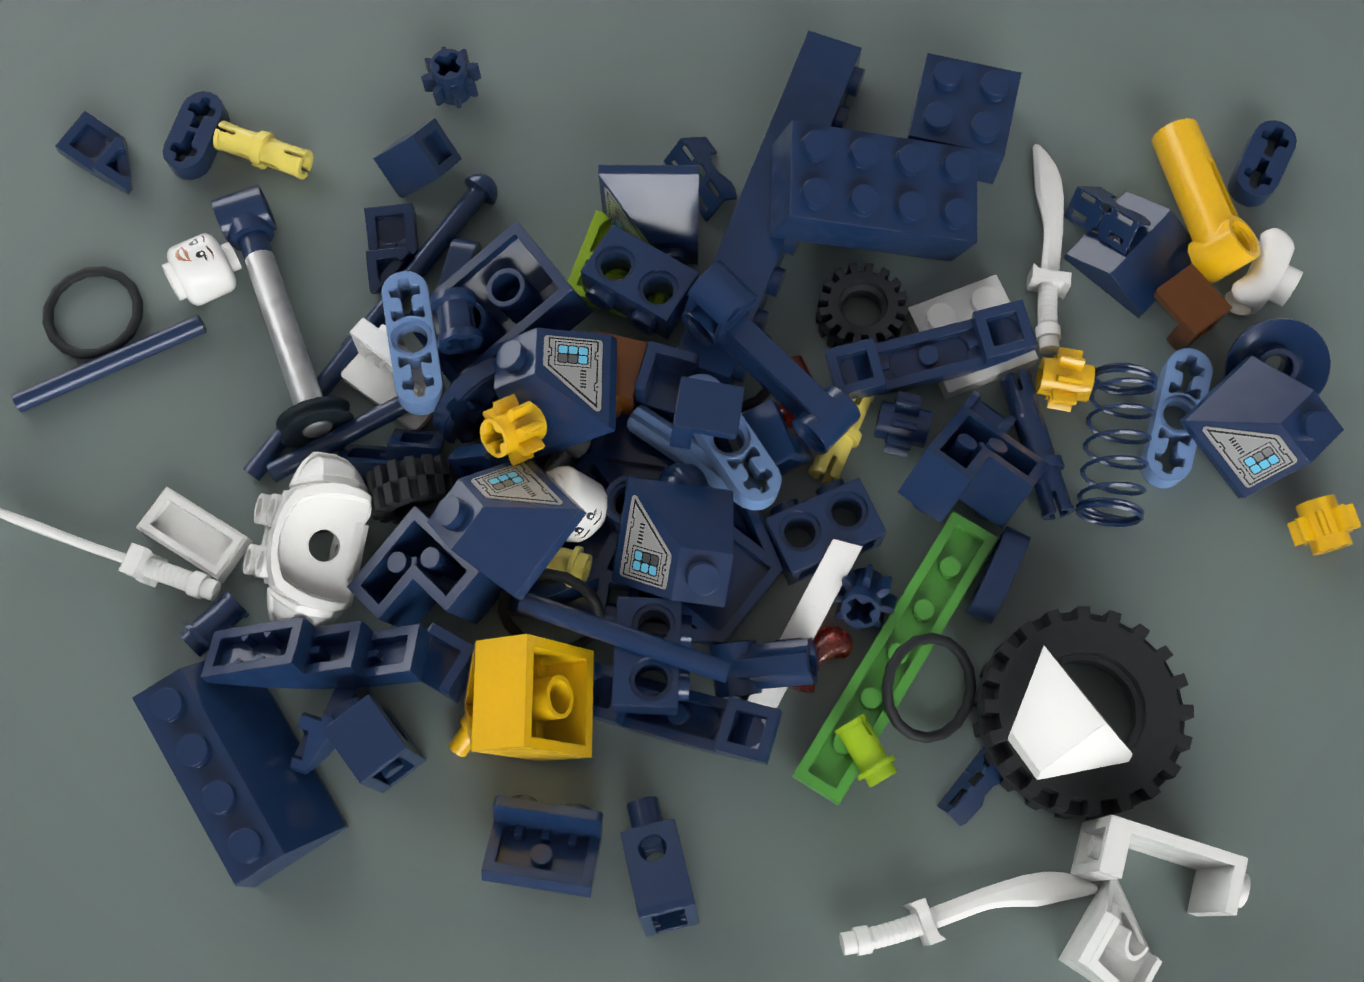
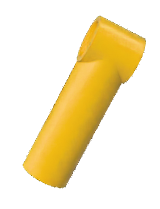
M1190 118L1180 119L1158 130L1152 137L1151 143L1192 241L1188 245L1190 260L1209 282L1217 283L1259 257L1261 252L1258 239L1249 225L1239 218L1198 122Z

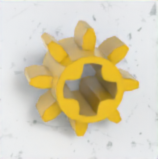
M1059 347L1057 355H1054L1053 358L1042 357L1036 376L1035 391L1036 394L1045 395V400H1048L1046 408L1071 412L1072 405H1076L1077 401L1087 402L1089 400L1095 379V366L1085 364V359L1082 358L1083 351Z
M515 394L493 402V408L483 411L482 415L485 420L480 426V437L485 449L492 456L501 458L508 455L511 464L515 466L533 458L535 452L544 449L545 445L542 439L547 433L546 419L542 411L531 401L519 405Z
M1335 494L1318 497L1295 506L1299 518H1295V521L1287 523L1295 547L1303 544L1304 546L1309 545L1313 556L1352 545L1353 542L1349 532L1362 527L1353 503L1338 505Z

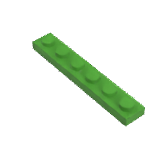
M955 511L952 512L897 602L894 613H891L793 773V778L838 806L857 776L859 769L840 737L834 731L865 713L868 723L879 739L889 722L883 707L881 691L887 663L895 650L911 637L932 632L941 635L997 541V536ZM935 644L918 646L908 653L896 670L892 687L896 709Z

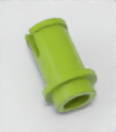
M864 713L834 732L840 737L861 772L857 775L858 780L865 779L869 788L898 772L893 764V761L897 758L894 754L888 756Z

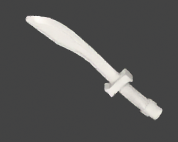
M1035 144L1032 148L1034 190L1043 223V249L1041 268L1033 263L1027 276L1026 291L1038 292V325L1035 328L1036 341L1039 343V350L1042 354H1053L1058 352L1060 347L1059 341L1061 340V328L1058 324L1057 299L1059 296L1064 300L1071 287L1072 273L1059 271L1064 216V194L1060 173L1049 154L1040 145Z
M0 508L1 519L54 540L120 562L122 564L118 571L134 577L145 585L156 588L158 582L186 591L187 595L194 598H205L210 601H214L221 590V582L211 579L210 575L200 571L192 572L168 563L169 560L153 554L146 547L131 543L125 554Z
M1039 872L1022 875L983 887L929 908L926 898L902 905L910 911L911 915L889 921L888 923L871 926L870 928L867 925L852 927V931L839 933L840 946L844 956L856 953L858 956L871 954L874 949L904 942L918 936L923 946H929L946 940V938L939 934L937 928L976 913L1002 907L1043 906L1093 895L1098 891L1097 885L1086 879L1064 872Z

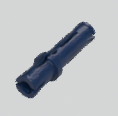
M1021 369L1017 370L1019 376L1017 382L1020 390L1017 388L1013 372L1002 376L999 382L1003 388L1011 415L1017 419L1014 425L1020 444L1050 464L1035 484L1034 489L1042 512V519L1054 520L1056 518L1054 514L1056 513V507L1053 498L1055 499L1060 518L1073 513L1075 509L1071 503L1061 473L1065 465L1062 456L1055 454L1031 379L1032 374L1030 370Z

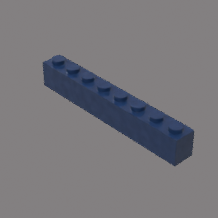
M809 30L712 263L714 264L716 261L721 260L758 295V299L749 310L747 317L763 332L769 317V311L763 310L769 295L773 297L778 296L785 277L786 269L780 268L784 255L786 253L793 256L799 243L796 240L770 237L772 145L792 120L844 128L850 112V108L844 105L848 95L857 96L865 74V69L858 67L861 47ZM685 328L677 348L699 355V374L710 375L723 384L733 385L735 380L743 383L747 371L718 344L713 348L702 345Z

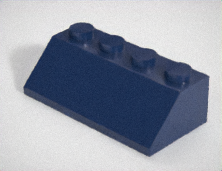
M205 661L179 668L135 695L132 699L235 886L255 888L349 826L315 768L307 774L291 770V759L295 755L300 742L269 688L207 683L200 678Z

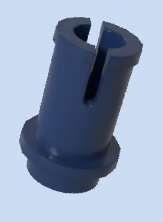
M225 591L223 596L192 623L188 620L183 624L186 628L178 635L201 657L209 650L214 631L232 629L242 619L247 618L249 613Z

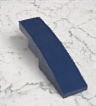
M304 616L214 631L200 678L207 683L294 689L359 688L421 682L430 634L421 624L372 631L362 620L315 627Z

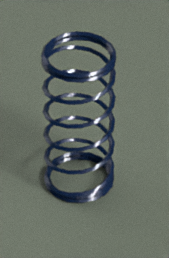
M1110 363L1095 368L1094 387L1089 400L1097 409L1090 412L1086 417V425L1095 434L1088 437L1083 443V450L1093 460L1086 462L1080 469V475L1090 486L1082 489L1077 494V501L1079 503L1076 504L1075 510L1076 515L1084 521L1103 526L1127 527L1137 525L1144 520V510L1137 504L1127 500L1107 497L1082 500V495L1085 492L1096 488L1114 494L1129 496L1141 495L1147 492L1144 486L1136 483L1118 481L1096 483L1085 475V469L1098 462L1110 467L1127 470H1141L1149 466V462L1140 457L1128 455L1097 457L1088 450L1089 442L1097 437L1113 442L1135 445L1145 444L1152 440L1149 434L1139 430L1113 429L1100 432L1091 425V418L1100 411L1126 419H1147L1154 415V410L1145 405L1118 403L1101 406L1094 400V393L1097 389L1125 396L1143 395L1157 389L1158 376L1150 369L1141 365ZM1127 372L1144 376L1151 381L1130 377L1100 381L1097 376L1104 373ZM1122 382H1134L1146 385L1128 387L1117 386L1112 384ZM1137 408L1141 410H1146L1149 413L1143 415H1132L1115 412L1109 409ZM1109 434H1134L1143 436L1146 439H1122L1110 436ZM1108 460H1130L1143 463V465H1124ZM1109 487H1131L1139 489V491L1119 490ZM1092 507L1116 508L1132 512L1136 515L1130 517L1117 516L1095 510Z

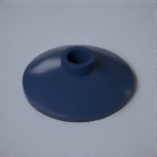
M1271 318L1250 326L1236 338L1228 351L1224 366V375L1226 377L1245 357L1253 356L1265 363L1269 357L1279 356L1281 363L1277 370L1315 390L1319 396L1328 381L1331 360L1325 341L1312 327L1291 318Z

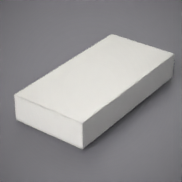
M167 486L136 526V529L222 584L243 557L249 544L253 543L244 534Z

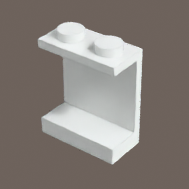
M1115 815L1082 822L1070 872L1071 875L1090 882L1121 879L1129 848L1196 870L1187 910L1189 914L1195 916H1237L1238 908H1242L1248 899L1251 879L1249 874L1245 873L1248 863L1247 857Z

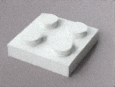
M993 275L908 307L906 319L913 333H918L969 320L972 318L974 311L1009 303L1010 300L997 275ZM1035 350L1001 364L940 382L938 385L946 400L996 381L1010 372L1014 374L1017 370L1032 367L1039 358Z

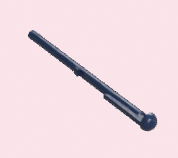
M476 173L465 179L468 190L409 261L403 271L417 273L423 278L484 202L494 205L498 197V189L491 177L486 174ZM411 290L401 292V303L409 296ZM382 298L365 317L367 321L377 328L382 324H386ZM350 335L344 340L339 351L317 377L322 396H328L342 379L341 372L358 354V350ZM277 427L243 468L244 471L258 481L268 471L266 465L276 460L287 447L281 443L280 435L282 432L277 430Z

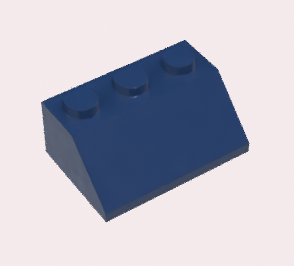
M518 221L513 223L430 294L431 298L433 294L446 288L465 287L471 289L476 296L473 314L476 328L483 335L482 346L475 351L465 354L450 355L439 351L441 371L451 384L471 367L486 359L495 358L498 343L535 328L571 331L593 312ZM413 309L405 317L414 316ZM432 311L436 338L438 339L440 334L438 317ZM413 332L423 347H425L428 341L426 336Z

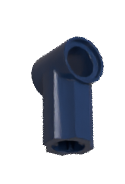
M812 637L781 639L757 643L756 639L709 645L710 655L732 662L726 683L713 679L715 696L717 697L745 696L762 693V689L818 683V654Z

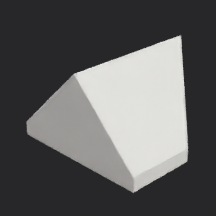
M1043 646L1008 736V741L1034 777L1040 780L1129 762L1133 755L1132 752L1047 648Z
M1118 879L1103 880L1058 959L1091 982H1152L1162 963L1158 957L1152 955Z

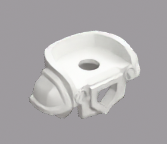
M312 452L297 468L289 484V490H283L282 495L276 493L271 495L261 493L259 495L254 510V523L265 526L261 545L249 544L244 557L243 573L253 575L254 578L264 579V583L269 584L270 587L267 588V608L271 622L304 616L315 627H322L332 624L342 616L343 610L351 607L354 594L347 586L360 571L369 525L365 524L371 514L372 496L368 494V488L363 479L348 460L336 454ZM319 530H328L334 534L329 560L327 561L316 560L309 551V540Z

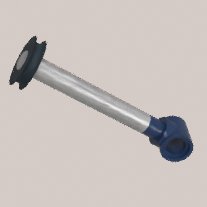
M257 184L211 202L216 219L227 242L233 248L242 252L293 406L284 411L276 421L277 430L282 432L280 435L281 443L288 447L299 448L354 419V415L349 412L350 404L344 398L322 396L270 245L274 237L273 231L277 230L275 219L261 187Z

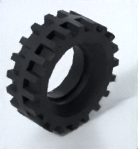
M1077 606L1071 612L1060 613L1059 609L1046 612L1041 618L1033 622L1029 620L1009 636L995 650L992 658L983 666L979 677L982 680L979 690L975 692L973 706L977 707L978 722L972 725L974 736H981L987 752L982 755L987 761L985 763L986 766L993 764L1003 777L1000 785L1007 792L1015 790L1027 799L1025 805L1034 810L1043 808L1055 812L1054 817L1057 818L1085 817L1086 820L1133 809V806L1141 802L1153 799L1161 793L1159 787L1166 780L1175 778L1182 768L1176 764V761L1181 752L1190 749L1193 738L1184 734L1185 721L1194 718V706L1183 704L1180 693L1181 688L1189 685L1184 673L1174 676L1166 663V660L1173 656L1169 648L1165 645L1156 650L1145 639L1150 630L1142 624H1138L1132 629L1120 623L1121 613L1109 610L1102 616L1091 614L1090 606ZM1043 646L1047 648L1061 666L1068 663L1091 664L1108 672L1123 687L1131 706V728L1124 743L1133 754L1129 762L1040 780L1034 777L1008 741V736Z

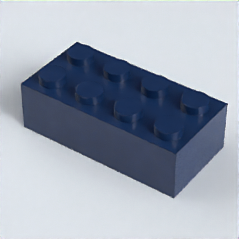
M792 120L772 145L770 237L951 262L977 243V149Z

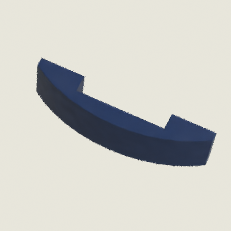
M1023 299L974 311L972 318L969 320L875 343L873 337L826 349L824 354L833 386L842 390L851 399L915 389L968 375L1033 351L1037 348V343Z
M594 661L593 719L697 750L768 765L783 713L780 709L730 696L729 699H724L689 689V701H678L677 715L613 713L611 706L613 666ZM640 676L636 681L637 689L646 696H657L667 686V683Z

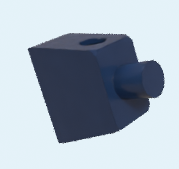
M656 796L643 797L629 802L626 806L632 829L624 830L620 834L638 917L646 937L699 924L696 904L675 819L663 820L659 799ZM653 853L664 854V856L657 861H646V859Z

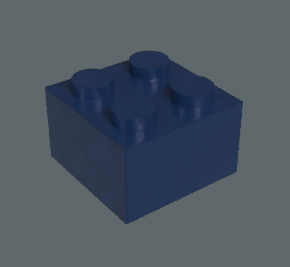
M927 53L907 139L977 149V181L993 184L1005 156L1022 73Z

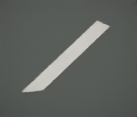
M835 539L832 540L780 640L800 637H812L814 639L842 586V578L848 575L863 546ZM788 687L762 689V693L750 695L747 701L777 708Z

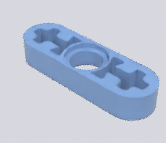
M401 271L388 277L381 291L394 385L399 403L407 412L414 415H427L434 412L441 396L445 392L433 313L430 307V295L427 284L420 275L411 271ZM411 290L414 316H404L400 300L402 291ZM411 332L421 333L428 339L426 346L415 353L405 352L398 346L401 338ZM422 368L427 388L425 389V396L415 397L412 369Z
M1183 348L1173 353L1160 372L1152 406L1154 415L1149 419L1146 432L1152 437V440L1143 445L1141 458L1147 460L1149 466L1140 470L1143 478L1157 488H1171L1177 485L1189 474L1193 465L1197 446L1196 442L1186 429L1179 430L1170 427L1163 416L1164 409L1170 406L1178 407L1188 414L1209 392L1213 374L1212 364L1204 353L1193 348ZM1182 365H1187L1190 367L1189 374L1194 376V378L1187 384L1184 393H1176L1181 387L1183 372L1178 369ZM1168 442L1177 443L1171 449L1169 463L1177 467H1174L1169 473H1165L1162 471V463L1156 460L1166 451Z
M696 374L689 377L720 383L716 378L706 374ZM742 414L740 416L738 435L742 439L743 447L737 452H722L716 447L714 436L693 433L695 440L728 490L733 491V497L738 504L749 510H763L775 501L781 487V473ZM749 456H752V458L749 460L747 469L756 480L765 478L767 480L764 493H761L756 487L750 490L746 488L749 475L742 463Z

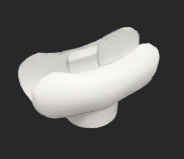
M1272 228L1260 235V241L1258 242L1261 254L1252 261L1247 274L1232 285L1231 291L1225 295V300L1232 306V309L1229 311L1230 313L1247 317L1258 313L1268 300L1282 307L1289 299L1301 279L1303 271L1289 265L1295 247L1293 240L1285 231L1279 228Z

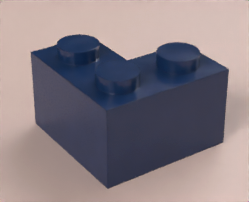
M964 405L926 448L898 493L911 501L916 509L929 514L940 523L960 499L970 506L979 517L989 520L1003 529L1050 464Z
M417 506L410 510L347 586L378 620L396 627L419 624L436 602L445 611L478 624L499 599V593L503 589L451 551L427 523L432 514Z

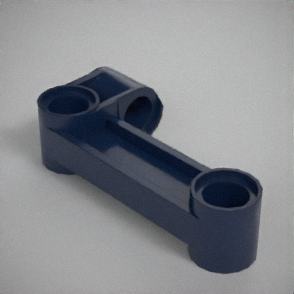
M721 260L712 264L696 280L688 292L689 298L681 315L682 322L688 332L698 342L708 348H713L717 344L722 347L795 417L792 421V426L798 437L817 453H827L860 419L861 414L855 402L835 386L829 385L823 389L747 317L749 310L757 301L758 295Z

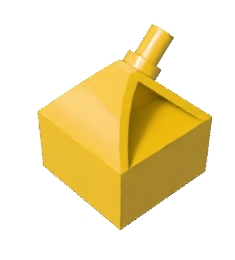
M531 634L476 640L464 699L465 714L460 719L462 727L448 744L450 750L460 757H466L471 750L473 752L534 761L592 758L594 651Z

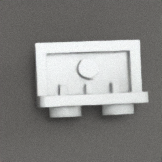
M362 318L350 331L358 354L341 372V376L346 383L379 406L397 396L386 325L382 324L377 328L365 318ZM401 339L398 345L399 348L405 352L412 353L403 347L405 343ZM422 368L412 369L415 397L425 396L427 386L424 382ZM434 412L427 415L407 413L396 420L410 430H421L432 418Z

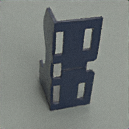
M707 137L681 138L664 162L666 165H673L672 161L675 160L678 165H701L707 174L704 177L699 174V196L707 205L708 210L706 211L699 202L698 211L707 222L724 201L737 199L736 189L732 182L719 173L713 165L711 154H716L717 151ZM684 146L687 147L694 157L693 161L690 160L683 150ZM710 181L714 185L716 190L719 192L720 195L718 197H716L712 189L709 187L708 183Z
M1077 186L1063 217L1087 232L1092 231L1094 227L1100 231L1098 234L1100 240L1126 254L1139 226H1150L1151 222L1145 216L1116 203L1112 199L1116 198V196L1101 187ZM1085 192L1095 198V203L1082 197V193ZM1103 203L1113 208L1111 214L1101 208ZM1074 210L1087 217L1085 222L1072 215ZM1119 213L1132 220V225L1130 226L1117 218ZM1111 232L1124 240L1122 245L1109 237Z
M984 746L967 766L966 772L963 771L937 805V807L948 813L959 826L966 824L982 807L986 794L993 786L1000 784L1003 780V777L993 764L984 765L987 762L982 756L987 753ZM980 771L983 775L973 786L969 782L973 778L972 776H975ZM963 789L966 790L965 794L960 798V800L955 804V806H951V803L956 799V797L961 793V791Z

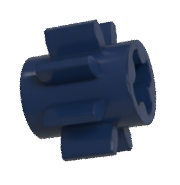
M444 46L432 58L424 59L428 73L421 76L425 92H433L436 105L440 106L446 103L461 108L462 104L470 96H478L475 81L481 79L478 63L469 62L466 49L463 48L458 52L454 49H447Z
M898 391L894 403L882 400L873 437L885 439V453L907 457L911 446L924 448L931 424L932 411L921 409L922 396Z
M872 564L856 570L850 569L848 575L842 578V586L834 599L835 602H839L834 617L836 619L843 618L846 623L854 627L855 631L873 625L878 629L882 628L885 613H894L897 596L889 593L893 578L891 576L883 577L881 573L873 569Z

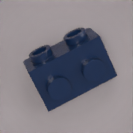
M514 795L512 797L496 796L493 804L494 821L481 869L482 881L591 898L602 842L603 813L578 803L557 805L539 802L527 795Z

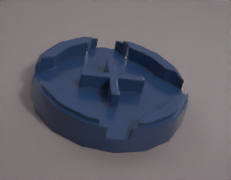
M496 357L486 359L468 369L441 396L434 409L432 423L447 442L454 444L458 438L461 443H466L480 438V426L485 420L482 415L483 411L493 408V402L499 400L494 390Z

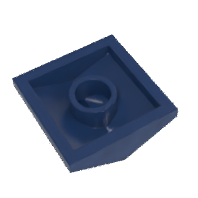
M1126 191L1116 203L1145 216L1151 222L1150 226H1139L1127 253L1123 254L1098 238L1100 231L1094 227L1092 231L1087 232L1068 251L1064 259L1137 318H1140L1156 301L1154 293L1157 288L1191 263L1188 245L1192 240L1188 231L1171 209ZM1110 207L1107 212L1111 214L1113 208ZM1119 213L1117 218L1131 226L1133 221ZM1111 232L1109 237L1122 245L1124 240Z

